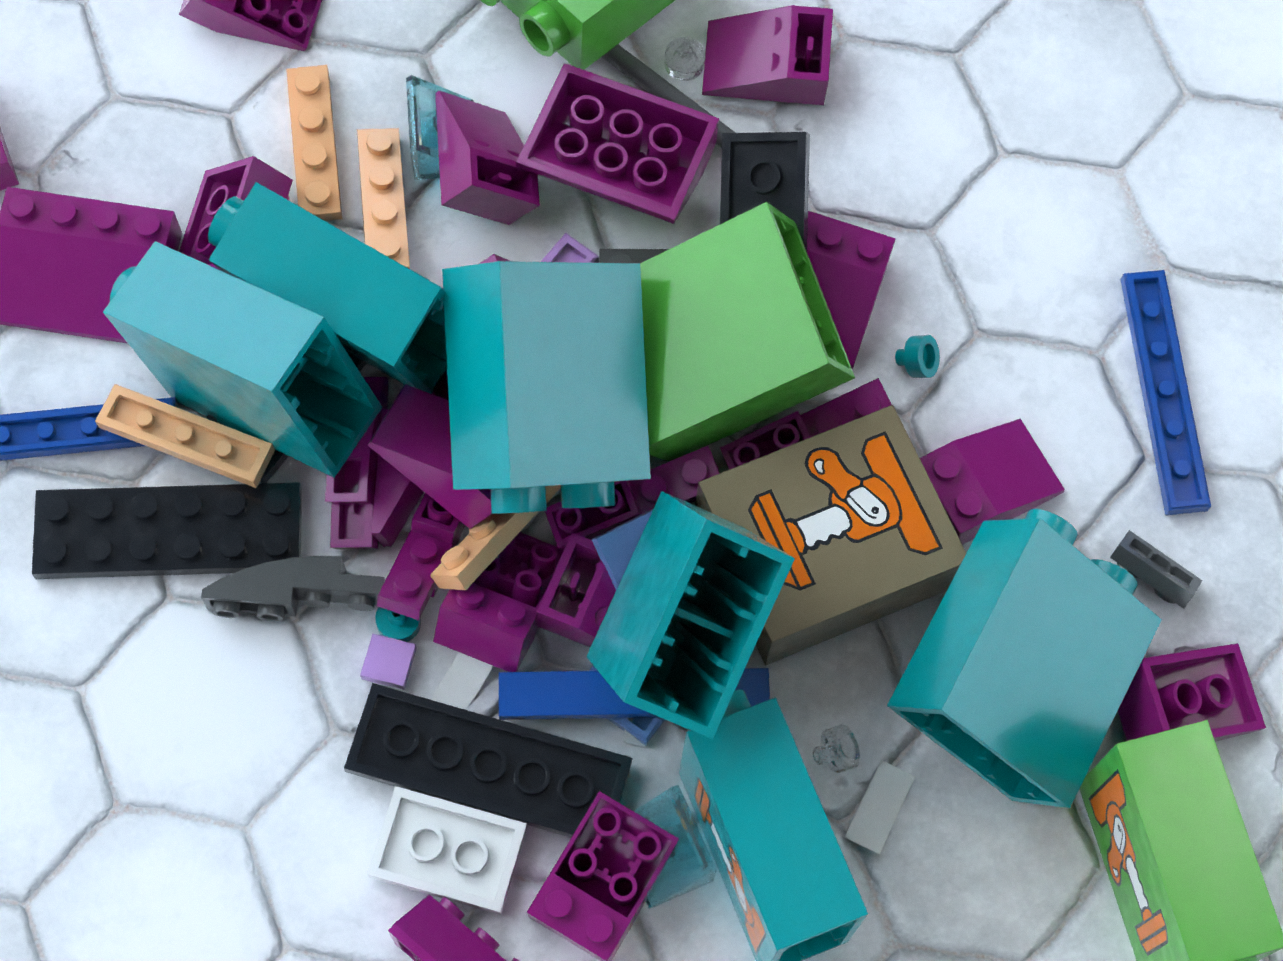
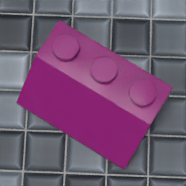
M255 156L206 170L179 252L220 270L209 261L216 246L208 241L210 225L220 207L233 196L245 200L255 182L290 200L289 191L293 179Z
M428 895L396 921L388 930L395 945L414 961H506L495 952L500 946L499 943L480 927L474 933L460 921L465 914L446 897H443L438 902L431 895ZM515 957L512 959V961H519Z

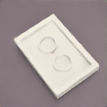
M395 786L367 875L373 879L439 898L446 897L453 902L501 915L527 830V823Z

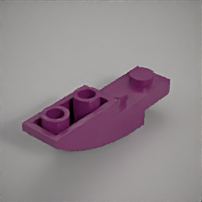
M363 377L382 405V409H388V377ZM382 409L335 478L326 474L325 502L331 504L330 548L378 549V540L371 534L378 454L368 446V443L381 423Z
M879 378L801 415L799 411L793 412L720 447V450L730 470L892 404Z
M707 445L650 469L651 479L614 481L615 506L562 508V502L560 501L546 507L547 511L544 512L556 544L561 550L565 549L571 533L592 540L654 509L661 491L691 504L696 501L698 482L718 475L720 472L711 449Z
M426 493L412 518L411 530L377 597L378 607L416 620L420 619L430 597L434 598L439 588L430 574L442 563V556L448 550L458 545L465 527L461 521Z

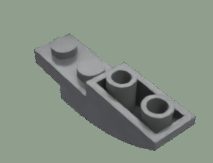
M342 556L295 557L266 562L223 577L203 588L201 599L206 608L212 610V614L216 616L236 618L239 617V613L257 614L259 619L266 621H282L284 616L296 617L298 600H303L305 605L317 608L329 607L330 602L346 603L349 608L354 610L371 611L377 606V597L385 582V578L346 574Z

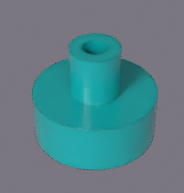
M931 335L911 336L906 341L904 349L896 351L895 361L898 366H905L908 375L912 378H931L936 374L939 367L940 353L938 344Z
M381 607L377 609L375 620L381 636L409 642L418 634L421 627V617L419 620Z

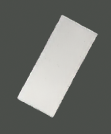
M458 652L430 700L467 710L487 679L493 665Z
M881 760L844 838L880 855L916 776Z

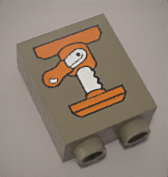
M893 405L698 482L695 506L744 527L795 558L756 643L765 666L947 591L966 555V551Z

